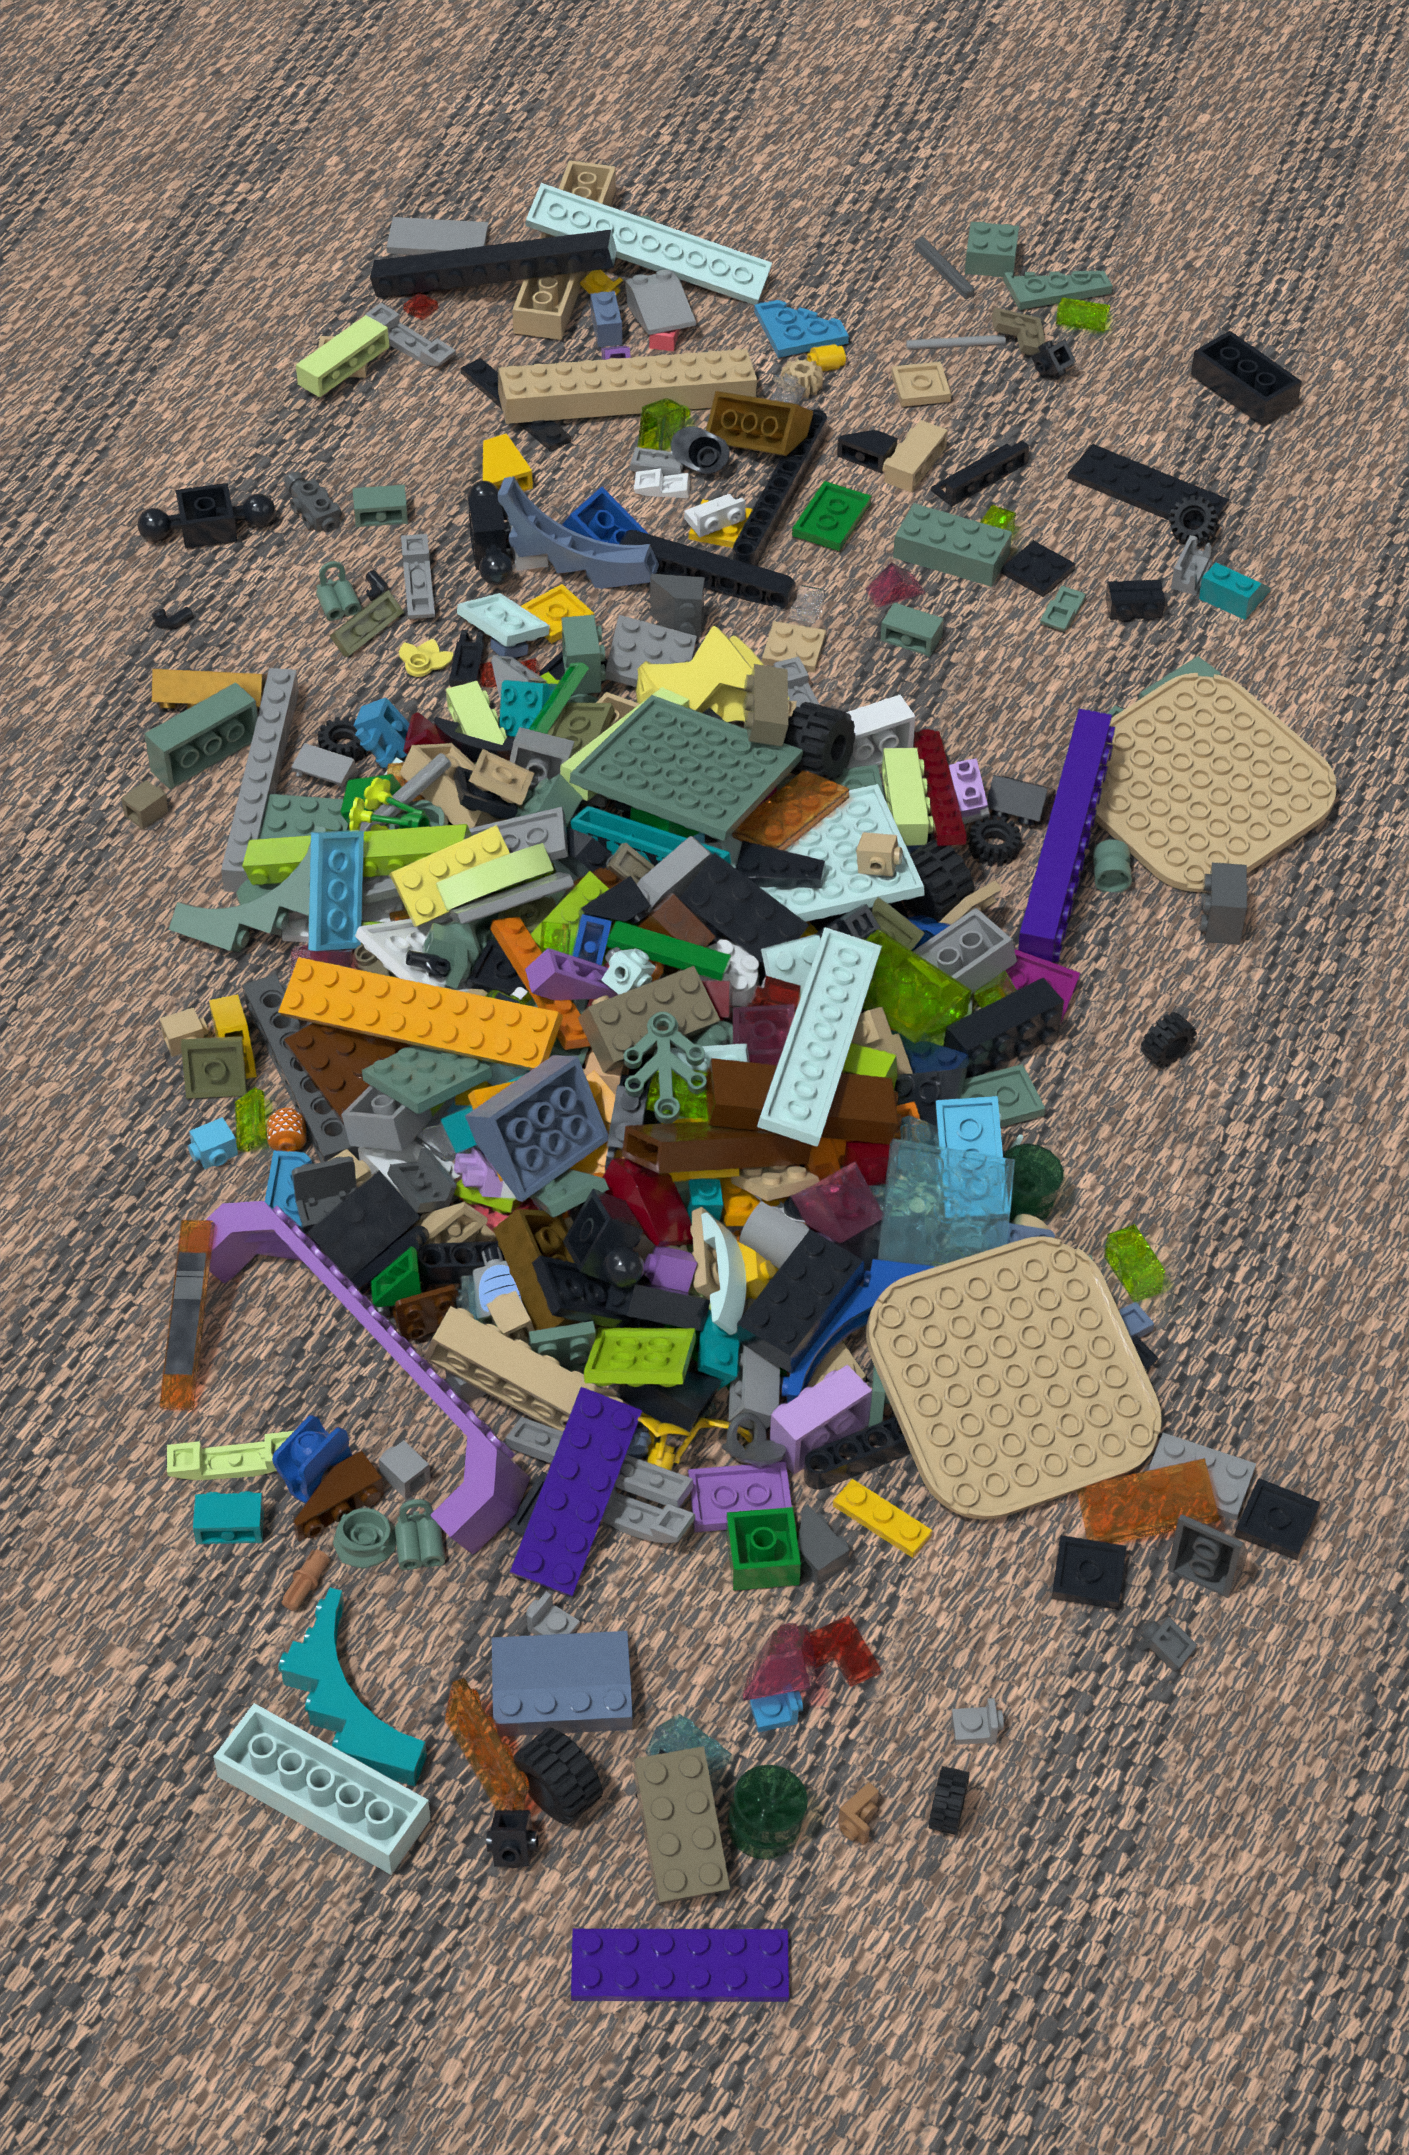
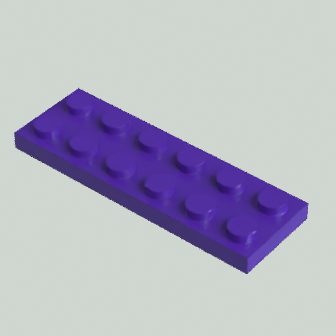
M580 1387L509 1574L563 1595L573 1596L638 1424L637 1419L641 1416L642 1410Z
M573 1928L571 2001L789 2002L788 1929Z

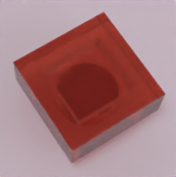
M418 293L403 305V309L408 314L423 321L438 309V302Z

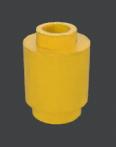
M832 344L812 347L810 353L807 354L808 362L816 361L817 366H820L822 372L836 370L840 366H844L846 355L842 346Z

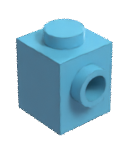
M223 1117L189 1131L191 1144L188 1145L189 1153L194 1162L198 1160L201 1162L204 1169L212 1166H221L228 1159L238 1155L236 1138Z

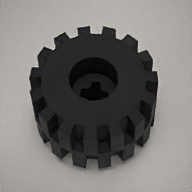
M811 702L801 703L800 707H796L793 710L792 716L788 718V729L783 743L802 749L803 755L802 760L790 773L824 783H833L836 778L839 779L843 775L844 769L847 768L854 750L853 745L856 733H854L855 724L851 720L852 716L845 711Z
M932 840L910 853L924 885L925 895L903 900L904 905L914 916L925 915L939 923L965 897L974 893L973 889H975V886L971 879V873L962 857L956 853L954 848L950 845L937 846L936 840Z

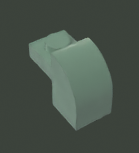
M436 923L432 924L422 946L423 953L438 955L450 962L451 970L445 976V985L456 989L461 979L468 977L479 953L476 945L460 932Z

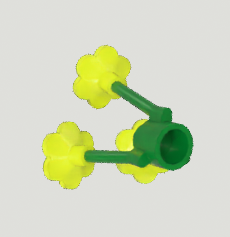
M377 777L373 779L371 786H368L364 791L365 802L364 799L358 797L354 799L353 807L349 813L350 830L359 831L362 822L372 823L373 821L399 825L400 829L430 827V820L425 815V810L415 809L393 799L389 791L390 781ZM382 804H391L408 812V814L403 815L401 819L375 815L372 811L364 810V806L368 810L376 811ZM378 824L371 827V831L389 830L386 826Z

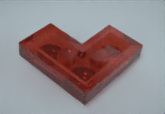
M849 1615L789 1641V1648L804 1674L835 1661L847 1683L852 1687L879 1675L881 1672V1668Z

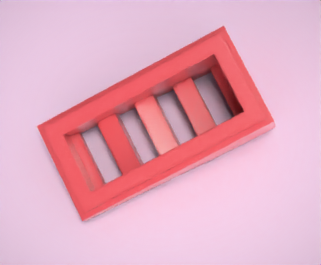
M680 329L649 335V348L674 351Z

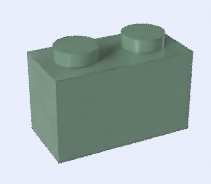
M405 485L352 488L356 527L408 524Z
M894 602L882 621L880 641L930 657L942 638L944 618Z

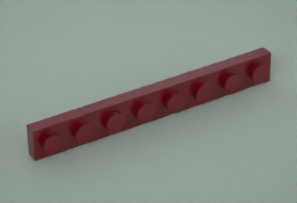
M931 729L914 732L913 748H917L919 759L924 760V776L922 778L927 779V794L925 797L930 798L929 815L933 817V831L937 846L966 845V831L940 732Z

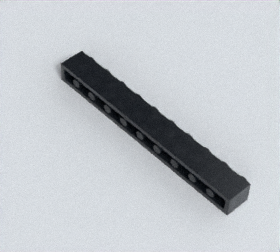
M610 229L374 260L370 280L376 297H390L614 268L617 249Z

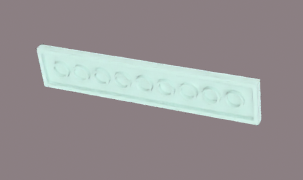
M541 183L525 222L527 227L556 237L611 229L617 249V258L654 271H673L680 280L753 305L758 304L772 266V262Z
M826 927L824 928L757 1127L818 1147L882 946Z

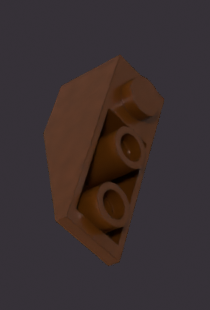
M362 1450L332 1467L294 1519L295 1536L299 1542L307 1537L310 1539L317 1537L325 1527L334 1522H340L344 1514H348L364 1505L367 1507L372 1506L384 1495L382 1477Z

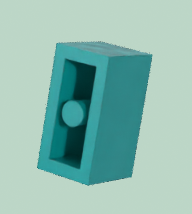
M242 1491L240 1493L221 1494L219 1492L195 1494L193 1532L196 1544L262 1543L264 1524L262 1493Z

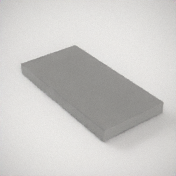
M393 217L386 247L387 253L419 255L486 246L489 225L488 222Z
M558 872L464 904L449 911L452 920L466 924L571 888L574 884L571 875Z

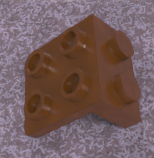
M448 1285L396 1301L395 1306L391 1307V1311L399 1334L407 1340H416L425 1335L435 1333L450 1306L455 1309L460 1308L456 1285Z

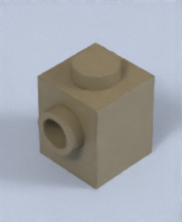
M147 780L121 798L124 816L143 830L168 812L166 793L162 788L155 787Z

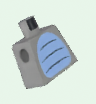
M499 1247L484 1250L482 1257L485 1266L473 1270L476 1315L478 1321L484 1325L494 1324L486 1304L492 1302L497 1296L516 1290L521 1300L518 1288L509 1272L507 1262L503 1261Z

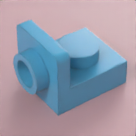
M790 1680L783 1682L782 1691L749 1698L758 1733L798 1724V1712L803 1711L800 1692L793 1691Z

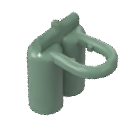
M337 561L325 563L319 570L320 585H316V595L327 620L341 619L344 614L347 617L356 615L362 610V606L352 584L346 580L343 564ZM330 568H338L340 580L333 581L330 579L326 583V571Z
M409 1500L400 1507V1516L397 1517L398 1523L395 1525L398 1564L401 1570L419 1569L422 1565L425 1567L442 1566L445 1563L442 1530L438 1523L430 1516L433 1513V1509L426 1500ZM414 1507H421L426 1510L422 1514H419V1511H414L413 1515L406 1514L409 1509Z

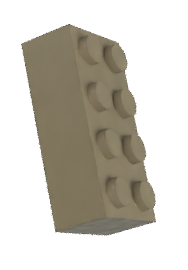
M695 966L591 1005L578 1017L603 1073L625 1065L623 1056L625 1050L634 1047L648 1033L647 1023L658 1012H668L673 1015L678 1022V1031L688 1040L695 1038L711 1025H715L720 1021ZM659 1026L657 1029L659 1031H666L668 1027ZM657 1043L645 1052L642 1058L654 1054L655 1049H658ZM630 1055L628 1057V1060L630 1061H636L638 1059V1056L636 1055Z
M704 1746L635 1758L632 1762L657 1905L724 1893L730 1890Z

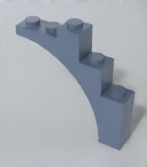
M514 476L504 478L497 496L500 505L504 507L508 515L510 525L513 526L509 533V543L514 547L518 557L547 554L548 560L553 564L557 574L586 570V575L588 579H591L594 588L599 589L649 583L651 574H656L659 563L650 544H613L578 534L557 523L542 512L527 497Z

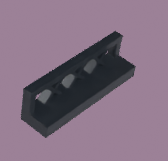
M1023 440L1013 446L1005 444L933 485L931 491L953 507L1028 464L1029 445Z

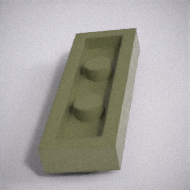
M387 590L329 636L342 655L348 657L404 613V611L390 591Z

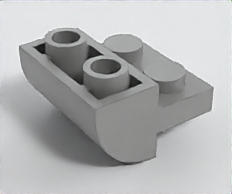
M761 1201L747 1219L739 1242L755 1250L766 1260L771 1261L777 1269H780L810 1229L804 1223L795 1222L785 1216L779 1208L771 1207Z

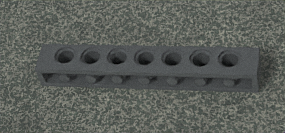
M276 974L243 984L245 1004L296 1111L305 1118L306 1133L320 1162L330 1160L345 1149H348L359 1160V1147L350 1146L344 1125L285 1045V1038L306 1027V1025H300L299 1021L301 1020L284 1017L278 1012L287 985H281Z

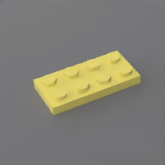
M497 825L395 870L389 875L416 928L450 912L445 908L436 886L437 882L510 854Z

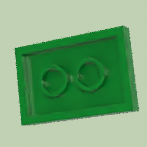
M824 481L793 526L792 536L840 551L871 505L872 496Z

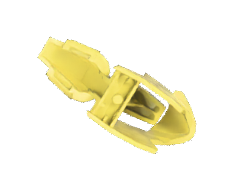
M713 626L690 662L652 664L645 661L637 669V703L641 704L663 687L689 699V708L703 713L710 707L725 722H745L743 703L746 696V691H744L746 675L752 674L754 664H764L738 637L733 635L729 639L718 627Z

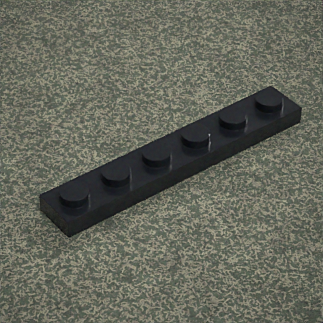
M482 358L461 367V374L502 409L498 394V372ZM553 420L518 423L550 452L571 442V436Z

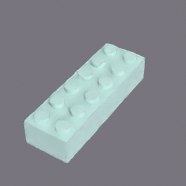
M255 1703L213 1757L219 1778L391 1875L431 1820L428 1799Z

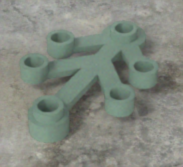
M658 1012L647 1023L648 1033L634 1047H630L624 1052V1064L630 1069H636L642 1064V1055L655 1043H657L658 1052L635 1075L629 1076L626 1079L625 1091L631 1097L640 1096L644 1091V1084L659 1070L660 1098L654 1106L655 1117L659 1122L667 1124L675 1122L680 1115L679 1102L673 1097L671 1070L688 1083V1089L692 1093L700 1094L706 1089L705 1075L695 1072L671 1053L670 1042L686 1053L687 1062L693 1066L701 1065L704 1062L705 1050L702 1046L693 1044L678 1031V1022L673 1015L668 1012ZM659 1026H666L668 1030L659 1031L657 1028ZM693 1052H698L701 1054V1056L698 1058H693L690 1056V1054ZM630 1055H636L638 1056V1059L636 1061H630L628 1060V1057ZM694 1080H700L702 1081V1085L694 1086L692 1082ZM637 1083L640 1086L637 1089H631L629 1085ZM664 1110H671L673 1112L672 1115L668 1116L662 1114Z

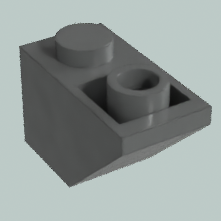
M808 1504L804 1506L798 1539L800 1568L818 1587L848 1566L850 1548L841 1535L837 1536L829 1528L827 1520L821 1513H815Z

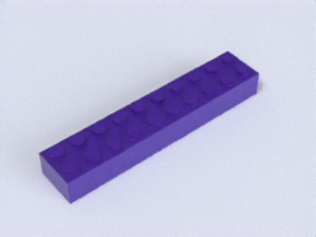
M1079 709L1019 935V951L1052 963H1059L1061 943L1062 939L1065 940L1068 916L1071 917L1073 896L1077 893L1080 880L1078 876L1080 871L1083 870L1085 849L1089 847L1091 826L1094 827L1097 810L1095 809L1101 800L1102 788L1100 787L1102 783H1105L1108 766L1104 765H1107L1108 761L1111 760L1113 752L1112 743L1116 727L1111 726V714Z

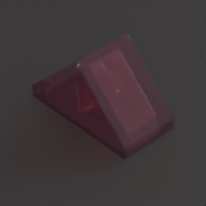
M892 562L866 588L867 594L877 608L925 594L924 589L912 573Z

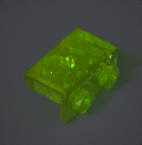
M1062 297L1061 302L1058 303L1056 324L1105 332L1110 305Z

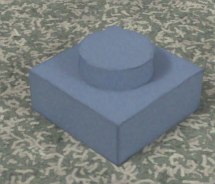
M491 638L490 648L499 656H508L516 659V657L524 656L528 653V645L525 642L507 647L503 646L496 639Z
M1137 1302L1119 1310L1131 1339L1136 1335L1141 1338L1153 1331V1321Z

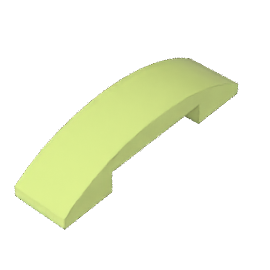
M541 843L465 870L437 882L436 886L446 910L449 911L470 903L477 898L552 872L554 869L544 844Z
M294 1431L265 1434L264 1442L202 1448L200 1441L167 1445L168 1476L181 1479L211 1480L254 1477L275 1472L277 1470L272 1461L273 1454Z

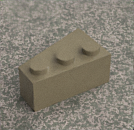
M754 664L752 674L746 675L744 691H746L743 703L744 729H747L748 740L751 742L783 746L788 729V669Z

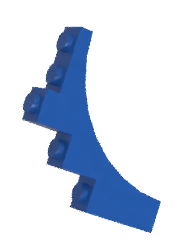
M872 1259L871 1271H865L863 1287L858 1286L794 1372L790 1373V1377H784L782 1396H787V1404L797 1398L807 1388L815 1370L832 1348L850 1333L867 1325L872 1307L887 1287L901 1278L937 1266Z

